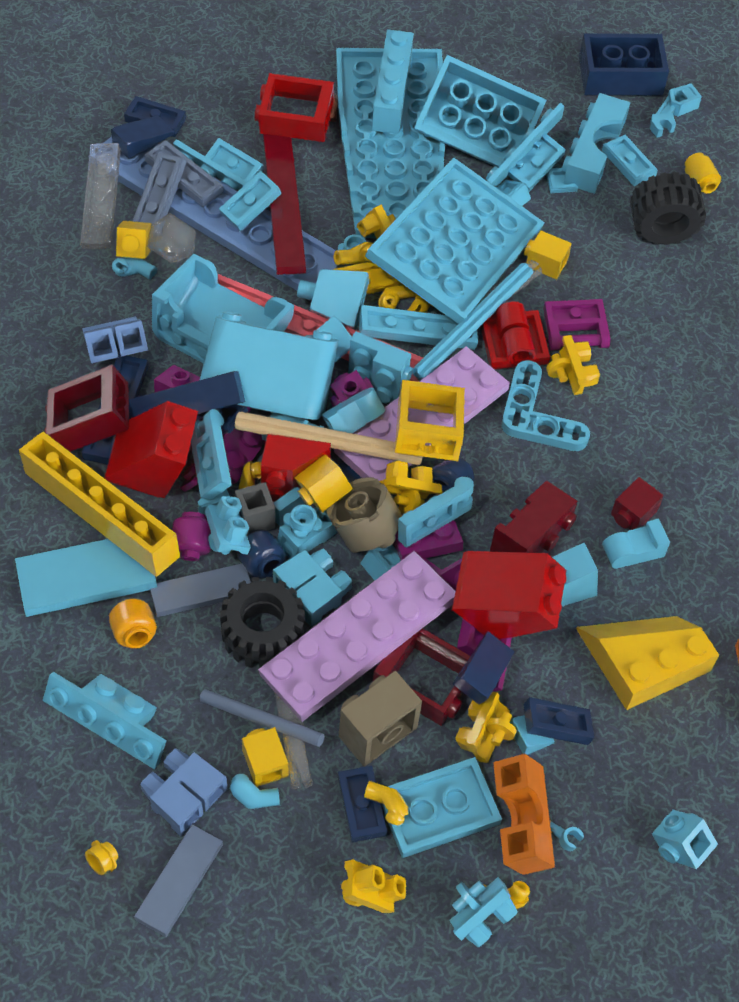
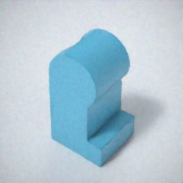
M368 388L321 415L329 429L354 433L365 426L366 423L381 416L386 409L374 388Z
M317 507L313 508L317 513V518L322 521V527L318 531L313 530L309 532L303 539L295 537L294 530L290 526L284 524L279 527L277 541L283 547L285 555L289 559L304 550L309 552L337 533L327 515V509L321 512Z
M655 519L648 521L644 527L629 530L628 532L615 533L607 537L603 541L602 546L611 566L617 569L665 557L670 541L660 520Z

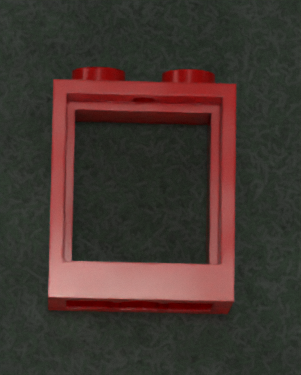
M269 73L267 83L261 86V105L257 104L255 108V121L259 122V132L261 134L325 142L334 105V82ZM274 96L318 102L315 116L270 111Z

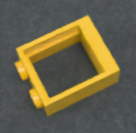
M402 380L397 409L395 453L458 461L464 437L465 388ZM408 408L453 414V427L408 421Z

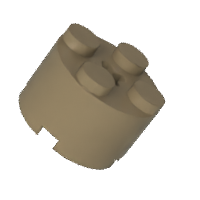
M365 477L351 481L350 485L353 489L327 509V515L345 545L353 553L368 551L377 547H389L395 541V534L398 531V519L402 517L401 511L388 489L378 479Z

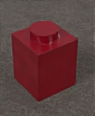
M638 477L615 500L611 515L622 528H629L630 530L640 528L658 511L664 495Z

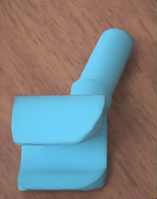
M550 821L551 832L559 838L560 846L567 851L575 850L576 846L568 841L567 835H573L578 841H581L584 838L583 832L577 827H569L565 830Z

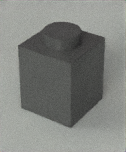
M266 482L235 490V497L240 499L242 505L239 512L240 516L247 521L249 526L247 535L259 530L268 531L276 528L275 506Z

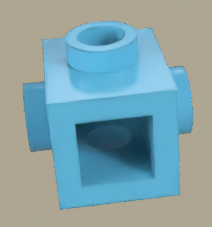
M672 810L652 833L659 846L658 851L665 860L673 864L677 862L697 869L718 845L703 818L693 813L687 814L677 810Z

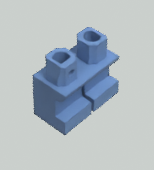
M136 316L82 328L91 364L117 358L118 353L122 357L148 351L142 321L140 319L137 320Z
M175 748L164 760V767L172 775L164 781L156 773L152 772L140 785L141 790L150 800L152 810L156 814H160L171 825V828L182 837L191 825L203 815V810L206 812L227 790V778L195 752L189 757Z

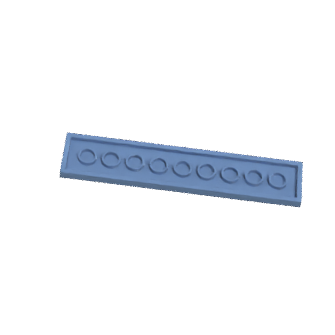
M111 136L88 156L89 164L142 196L152 170V166L145 161V154L159 144H155L128 159L112 143ZM216 179L223 185L224 192L202 207L177 187L169 209L170 214L296 291L298 290L300 280L317 283L321 269L333 270L346 265H336L333 259L336 250L302 230L306 274L277 275L271 213L268 209L265 208L243 230L239 231L219 210L238 191Z

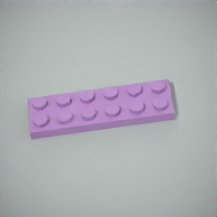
M467 346L419 381L465 388L464 424L508 391L510 384ZM399 397L385 407L386 411L381 416L366 423L365 426L352 434L395 442ZM408 408V421L453 427V414ZM334 449V453L362 478L373 477L379 481L386 479L387 464L395 461Z
M413 551L259 668V674L303 722L452 606L456 591Z

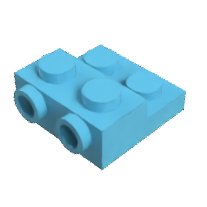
M355 331L350 339L348 373L350 374L357 370L362 379L367 377L370 380L382 403L393 402L400 395L402 380L410 381L413 374V367H410L411 353Z

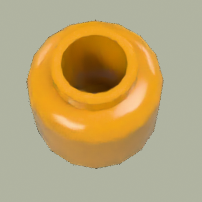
M126 599L113 607L109 614V623L114 638L123 647L141 648L148 644L156 633L157 626L148 603L143 600Z

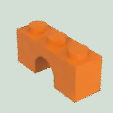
M526 754L493 762L496 794L507 804L512 823L511 827L500 829L503 864L522 875L554 868L555 861L544 767Z

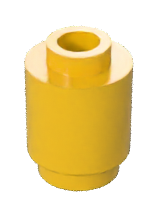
M700 152L689 156L684 164L685 173L690 178L697 180V183L700 184L701 192L708 194L715 191L721 182V176L711 159Z

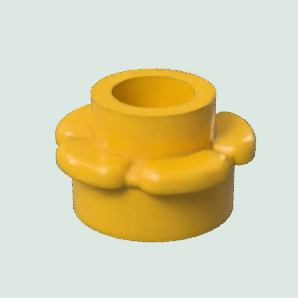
M98 840L93 841L92 847L85 852L88 864L99 875H103L109 870L112 872L117 867L118 853L116 849L107 841L104 843H100Z

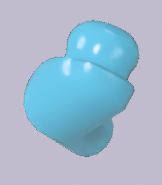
M122 257L115 259L112 263L113 271L121 277L140 274L151 280L157 273L156 266L140 258Z
M237 774L232 778L230 785L232 795L246 808L255 809L280 805L278 788L259 790L245 774Z

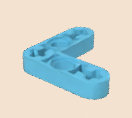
M530 360L518 363L503 414V431L507 435L570 451L583 450L590 438L588 427L581 422L533 411L542 369L536 362ZM526 371L531 372L528 385L523 384ZM522 394L527 396L530 401L520 404L513 397ZM515 411L521 413L518 426L512 425ZM547 425L553 429L554 433L543 435L537 428ZM560 428L564 429L562 438L558 437ZM573 432L579 433L578 440L572 439Z

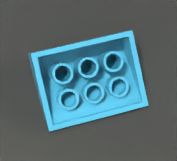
M447 55L414 130L499 168L505 162L504 157L513 147L518 148L523 143L522 139L527 131L532 127L535 128L547 100Z

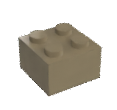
M396 671L387 677L382 675L371 683L369 690L360 696L353 695L343 703L340 711L339 738L365 767L418 728L422 700Z

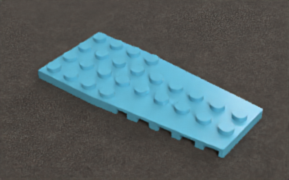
M336 48L338 118L356 235L362 236L357 228V224L373 208L381 204L387 216L394 214L397 219L444 168L445 144L414 130L442 67V49H412L400 133L396 134L372 131L374 102L384 48ZM373 233L364 238H376Z

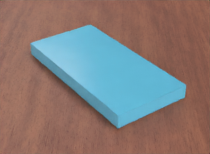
M109 539L15 558L26 617L144 592L157 587L155 576Z

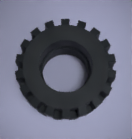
M665 172L660 173L659 176L653 175L647 181L639 183V188H635L632 192L633 196H630L634 229L639 238L642 237V240L646 243L652 242V244L657 245L678 244L682 240L692 238V235L697 234L700 231V227L705 224L706 211L700 184L697 183L695 178H690L688 174L679 175V172L667 174Z
M259 577L252 578V583L249 584L244 580L238 583L239 589L232 588L228 592V599L224 598L222 602L220 622L222 641L225 642V649L228 654L233 652V659L238 663L245 659V666L252 668L254 663H259V668H261L304 635L305 610H303L301 597L297 598V592L292 587L287 590L285 582L279 580L278 583H274L272 577H266L265 581H259ZM259 613L274 615L281 621L276 628L266 632L254 631L244 624L249 617Z

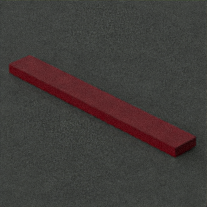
M263 134L267 177L282 192L270 204L276 274H306L292 139L290 137Z

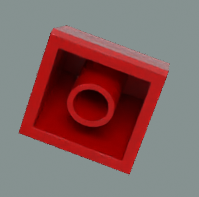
M166 401L129 419V429L115 435L104 479L155 497L165 498L186 465L198 411Z
M463 552L452 610L483 635L489 631L499 640L557 629L562 609L561 602L567 570L548 553Z

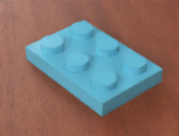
M476 757L387 786L396 789L408 805V815H405L403 824L393 825L388 823L402 858L495 827L502 822L501 815ZM381 803V806L386 816V814L388 813V809H386L385 805Z

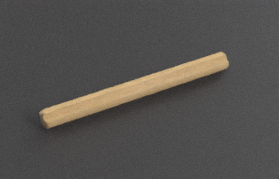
M238 412L236 415L235 428L237 430L263 435L273 434L331 443V448L416 465L421 464L423 458L422 456L395 453V442L245 412Z

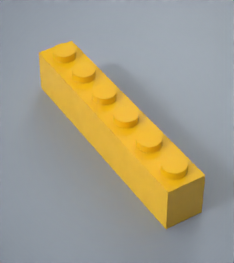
M41 432L19 449L25 474L154 576L160 575L180 558L175 532L45 432Z

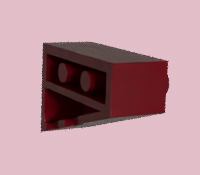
M546 480L526 499L525 503L527 504L521 511L516 508L511 512L509 516L513 519L506 526L499 523L495 527L490 552L542 553L544 550L550 552L559 540V532L562 529L568 531L577 518L574 512L578 501Z

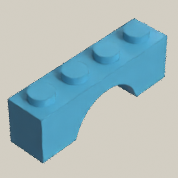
M387 29L374 102L372 131L400 133L406 82L412 58L414 37L412 32Z
M599 93L596 102L590 103L586 114L588 120H582L578 131L580 138L575 137L570 149L572 156L567 155L564 160L562 172L566 174L563 184L575 183L578 189L595 194L603 176L607 155L601 152L595 144L604 139H616L620 136L631 102Z

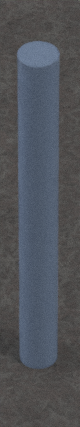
M204 689L200 694V702L270 729L275 727L276 731L320 747L324 741V734L207 689Z

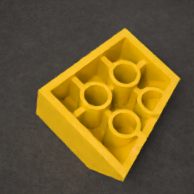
M678 616L576 627L579 635L626 710L710 672L719 657L718 652L703 629Z

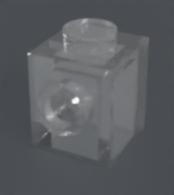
M169 213L151 225L147 247L168 262L176 264L182 259L190 257L194 252L196 231Z

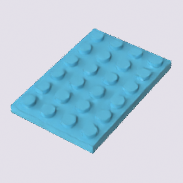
M453 158L372 244L365 257L459 324L479 305L526 248L529 240L533 239L541 230L545 222L460 161Z

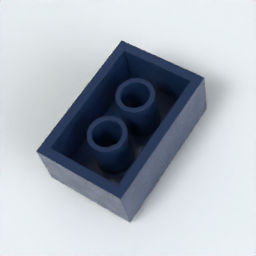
M583 34L579 63L584 95H599V93L605 95H663L669 75V68L662 34Z

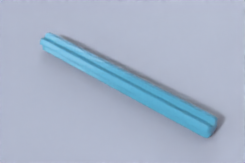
M521 263L472 310L464 321H461L414 366L413 375L421 381L437 369L499 306L504 304L533 274L532 268L527 263Z

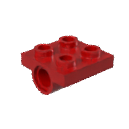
M507 302L499 306L495 314H492L481 325L489 366L493 369L513 368L525 360L536 362L538 365L549 364L550 354L538 310L525 311L522 303Z

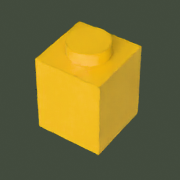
M122 221L117 227L116 256L145 259L151 250L152 223Z
M540 230L535 240L530 239L525 248L524 255L528 256L526 263L532 270L557 279L568 261L572 243Z
M323 455L294 477L301 487L297 492L308 506L314 504L321 512H324L353 489L340 467L327 455Z
M275 727L268 730L265 728L255 729L242 738V751L256 787L289 776V763Z

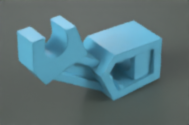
M691 83L670 89L666 100L657 113L652 114L650 130L657 138L662 136L663 127L667 128L669 133L674 132L676 126L674 115L678 117L699 108L702 96Z

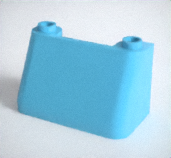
M193 254L152 294V330L155 336L162 342L202 363L205 361L215 318L218 315L222 316L223 312L240 314L241 320L245 321L248 325L282 332L286 330L294 313V305L285 299L272 297L263 307L218 284V274L214 264L196 254Z
M223 312L222 316L218 315L215 318L200 380L232 371H239L245 402L237 405L298 418L317 420L326 410L339 340L332 339L331 333L314 330L313 335L301 336L248 325L245 321L241 320L240 314Z

